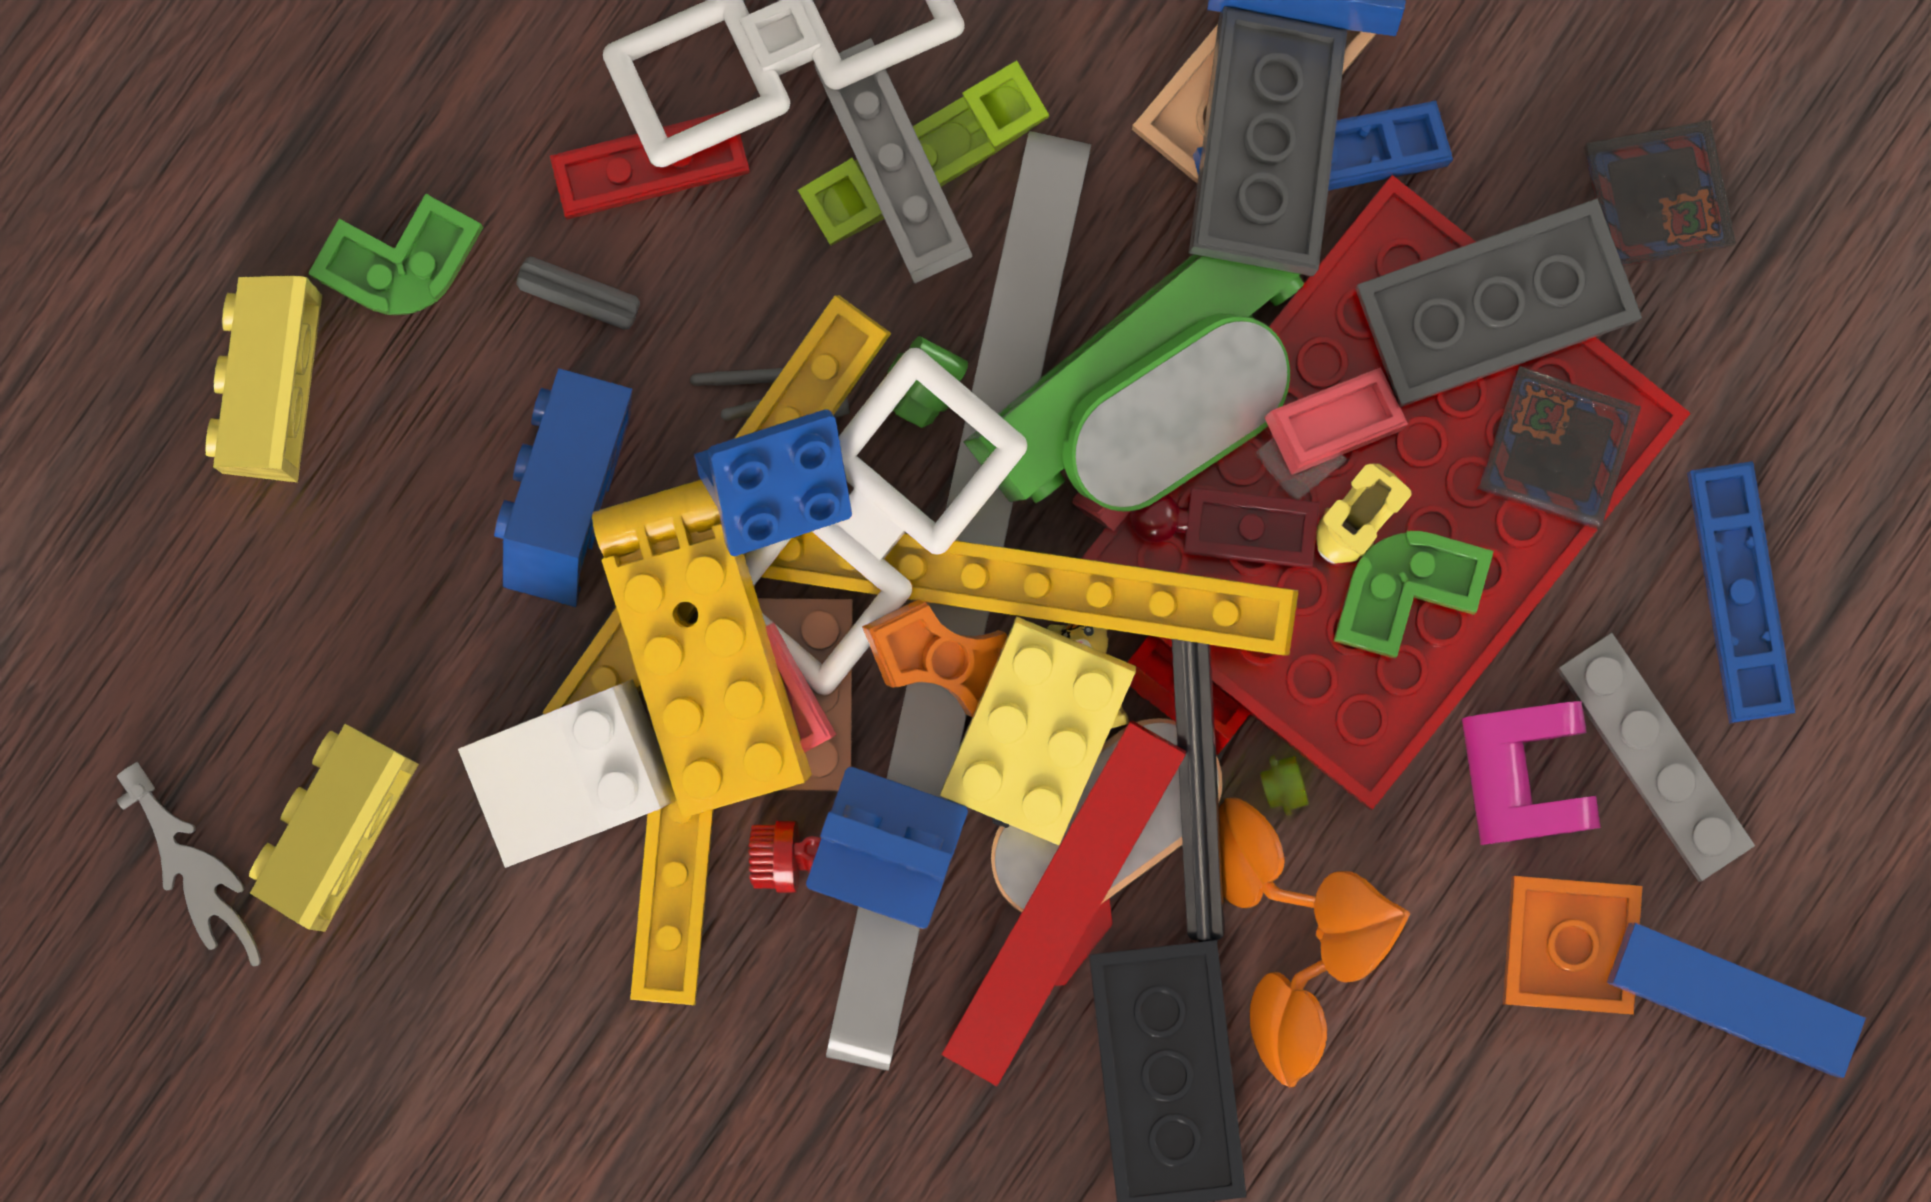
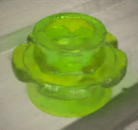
M1271 755L1269 760L1272 769L1260 772L1270 809L1283 806L1285 814L1290 816L1293 814L1292 809L1309 805L1301 771L1295 755L1281 760H1277L1275 755Z

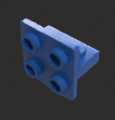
M828 409L713 445L708 450L694 454L698 475L719 510L725 545L731 556H738L848 520L852 516L836 419Z
M848 767L845 770L832 810L828 812L820 835L821 841L807 878L806 886L815 892L918 928H927L968 810L965 806L854 767Z

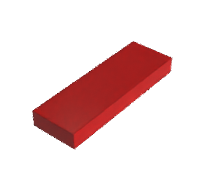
M727 111L664 126L663 129L668 138ZM638 134L550 155L566 220L750 173L740 134L666 167H656L650 162Z

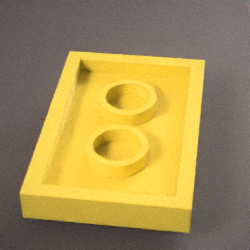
M1016 616L941 788L940 796L1060 845L1136 673V666Z

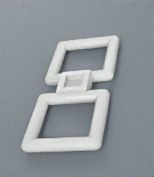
M706 0L609 43L603 50V59L650 162L656 167H666L785 114L790 107V98L779 77L783 73L814 60L825 85L830 89L838 90L958 37L962 34L965 25L954 0H925L934 17L933 20L841 60L813 0H780L749 14L743 0ZM725 20L760 97L667 138L632 61Z
M910 348L902 355L839 435L846 481L854 487V490L849 495L852 516L848 520L812 531L879 588L881 592L823 664L776 625L810 688L819 695L831 694L869 648L870 645L862 626L901 608L912 593L910 581L884 559L904 533L907 532L932 554L938 555L946 552L1027 451V440L1020 432L919 348ZM916 380L996 446L936 523L857 457L858 453ZM790 539L747 552L745 560L753 585L756 584ZM762 613L766 626L773 623Z

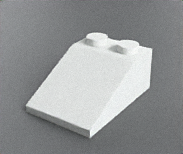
M633 679L458 749L505 868L651 813L676 801L661 749Z

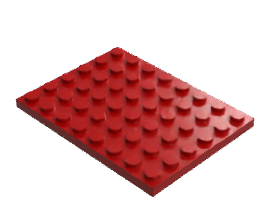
M1391 175L1319 264V270L1315 275L1310 276L1306 280L1304 285L1269 326L1283 343L1289 360L1290 382L1283 406L1380 367L1391 387L1355 290L1356 286L1476 242L1393 175ZM1596 337L1400 407L1408 423L1402 431L1291 475L1269 426H1267L1259 434L1168 493L1177 502L1179 507L1189 508L1191 488L1320 502L1318 525L1325 509L1331 508L1337 500H1343L1353 487L1351 482L1365 465L1380 464L1387 468L1411 490V497L1377 531V538L1373 542L1374 545L1385 538L1406 533V531H1423L1494 551L1477 613L1473 615L1413 598L1398 656L1395 659L1333 641L1351 576L1361 558L1352 562L1330 563L1318 552L1317 536L1312 568L1183 554L1186 533L1176 532L1170 539L1159 543L1145 541L1134 532L1129 512L1115 531L1106 527L1081 559L1298 590L1290 654L1284 656L1210 644L1212 682L1371 811L1691 414ZM1521 378H1530L1625 410L1628 413L1629 420L1598 515L1594 519L1494 489L1488 485L1487 476L1518 382ZM1574 410L1569 411V414L1572 416L1569 425H1564V427L1567 429L1566 435L1578 439L1581 446L1567 457L1576 461L1583 456H1589L1592 460L1588 468L1590 475L1583 479L1584 485L1582 489H1574L1570 485L1568 476L1559 475L1560 486L1550 490L1585 501L1588 497L1611 423ZM1575 419H1576L1579 423H1581V424H1589V423H1597V424H1592V425L1584 426V425L1578 424V423L1575 421ZM1576 433H1579V434L1594 433V434L1578 435V434H1576ZM1524 434L1521 438L1517 437L1505 475L1541 487L1536 470L1519 464L1515 458L1514 450L1521 443H1531L1545 449L1548 447V440L1545 439L1543 443L1530 440L1529 435ZM1528 447L1523 453L1532 455L1533 448ZM1540 456L1539 462L1541 464L1546 463V457ZM1559 459L1552 461L1554 468H1558L1561 465ZM1571 464L1566 465V470L1571 471L1573 469ZM1157 637L1172 649V639Z

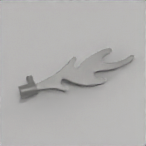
M138 762L124 769L117 775V778L127 793L116 800L123 810L137 801L143 807L158 844L162 865L163 888L165 890H172L177 874H181L183 876L186 904L193 924L205 946L209 950L216 949L218 946L210 924L211 917L217 915L237 934L247 951L250 964L252 966L260 965V953L252 934L238 913L217 893V886L219 884H223L237 893L243 892L245 886L226 864L215 856L195 847L177 843L175 840L176 834L179 832L194 833L196 830L195 825L177 818L159 803L151 793L155 790V787Z

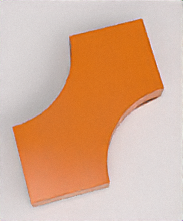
M919 599L862 626L886 685L892 688L916 682L940 685L958 700L965 714L970 717L974 715L1007 639V634L1000 630L978 636L956 634L942 625L930 606Z

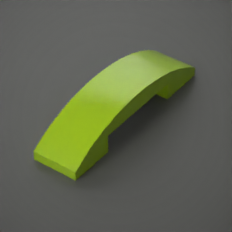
M1017 60L962 92V98L913 126L941 187L994 155L1049 117V113ZM853 158L798 189L830 246L885 219L858 160L854 161Z

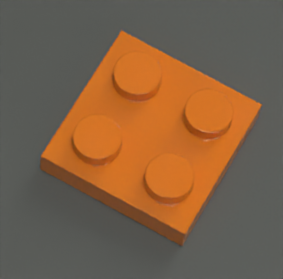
M1512 876L1503 1004L1634 1015L1635 994L1607 983L1628 924L1637 923L1640 925L1643 886Z

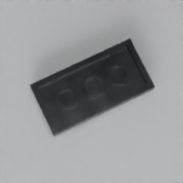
M1217 940L1089 954L1116 1201L1210 1202L1246 1198Z

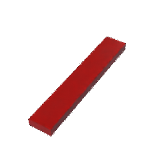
M1133 720L1129 722L941 1055L993 1085L998 1086L1186 756V750Z

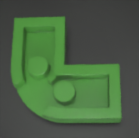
M425 194L395 249L347 222L338 219L308 274L311 278L375 312L388 315L415 313L431 306L447 292L484 227L474 219Z
M1406 531V533L1396 534L1381 540L1362 556L1353 571L1333 641L1395 659L1398 656L1413 598L1473 615L1476 614L1494 551L1423 531Z

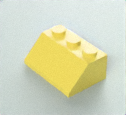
M238 277L237 292L227 293L222 326L224 331H231L228 356L219 355L214 376V392L223 394L220 419H210L206 436V456L214 457L213 467L222 474L298 483L322 294L307 277Z
M344 724L339 734L329 731L323 739L312 761L313 765L320 768L308 790L298 787L293 793L280 819L288 824L276 847L270 843L263 847L249 873V877L256 880L250 894L309 930L326 931L419 765L347 724Z

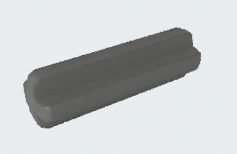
M527 257L517 276L516 285L521 291L623 330L630 329L639 311L640 301L636 296L535 257Z

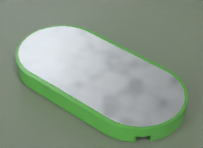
M1215 314L1197 322L1093 390L1075 408L1069 421L1073 424L1069 431V439L1064 438L1063 463L1072 485L1082 496L1107 509L1115 511L1142 509L1158 501L1259 434L1268 426L1264 417L1270 411L1283 406L1289 388V360L1280 338L1271 328L1258 320L1234 314Z

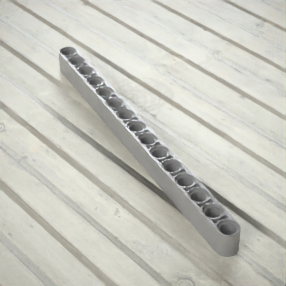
M1029 131L972 388V393L997 414L1041 378L1092 144ZM966 421L946 509L981 467V464L963 442L977 431ZM997 488L956 540L1004 547L1013 502H1009L1001 490ZM926 602L939 622L950 631L966 636L985 634L990 611ZM916 682L907 685L887 779L948 800L940 796L941 788L960 747L967 715L958 700L942 686L927 682ZM858 907L826 1053L827 1058L889 1071L920 928Z

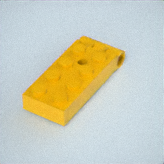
M702 480L594 511L592 514L593 528L599 548L604 556L602 563L681 817H688L805 783L812 776L806 754L801 746V737L782 676L775 661L766 631V624L744 554L731 556L727 550L719 510ZM682 602L692 603L697 608L698 619L696 623L686 622L681 617L679 608Z

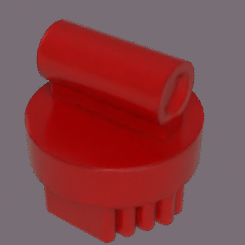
M776 821L775 825H752L748 853L750 856L749 871L751 873L749 879L753 888L775 889L777 893H797L800 870H807L810 873L821 839L816 836H810L800 843L797 821Z

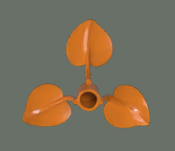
M1226 798L1219 807L1223 897L1239 908H1250L1260 902L1264 893L1271 900L1314 908L1315 918L1318 923L1316 937L1321 942L1322 960L1296 973L1291 982L1279 972L1266 974L1258 983L1250 1005V1028L1260 1058L1280 1083L1289 1088L1295 1087L1300 1079L1311 1073L1318 1065L1327 1041V1023L1323 1009L1311 992L1303 990L1309 980L1325 971H1328L1331 976L1342 982H1354L1365 978L1391 950L1403 930L1410 912L1387 899L1366 879L1350 871H1337L1328 875L1318 888L1316 896L1280 889L1273 881L1282 873L1285 858L1277 833L1269 821L1249 803L1239 798Z

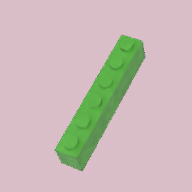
M1191 255L998 413L1026 438L1028 444L1026 453L998 488L1009 502L1026 500L1028 497H1031L1034 503H1037L1047 497L1065 481V478L1060 473L1065 468L1062 456L1064 438L1069 439V431L1073 425L1069 421L1075 408L1089 393L1204 318L1215 314H1234L1254 319L1252 314L1270 300L1273 306L1281 304L1304 285V282L1299 277L1300 274L1201 255ZM975 431L963 441L981 466L996 448L978 431Z

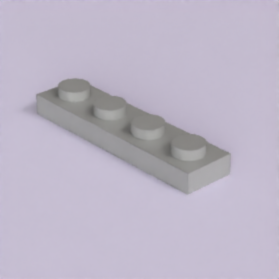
M870 38L840 52L839 56L841 60H844L875 45ZM814 64L914 283L973 257L886 69L844 88L833 90L825 85L816 64Z
M1610 633L1556 669L1576 700L1582 701L1584 712L1698 882L1705 880L1755 846L1613 633Z

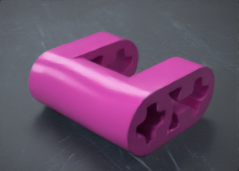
M1582 701L1557 703L1462 718L1481 845L1601 828L1596 796L1533 804L1524 749V743L1587 733Z

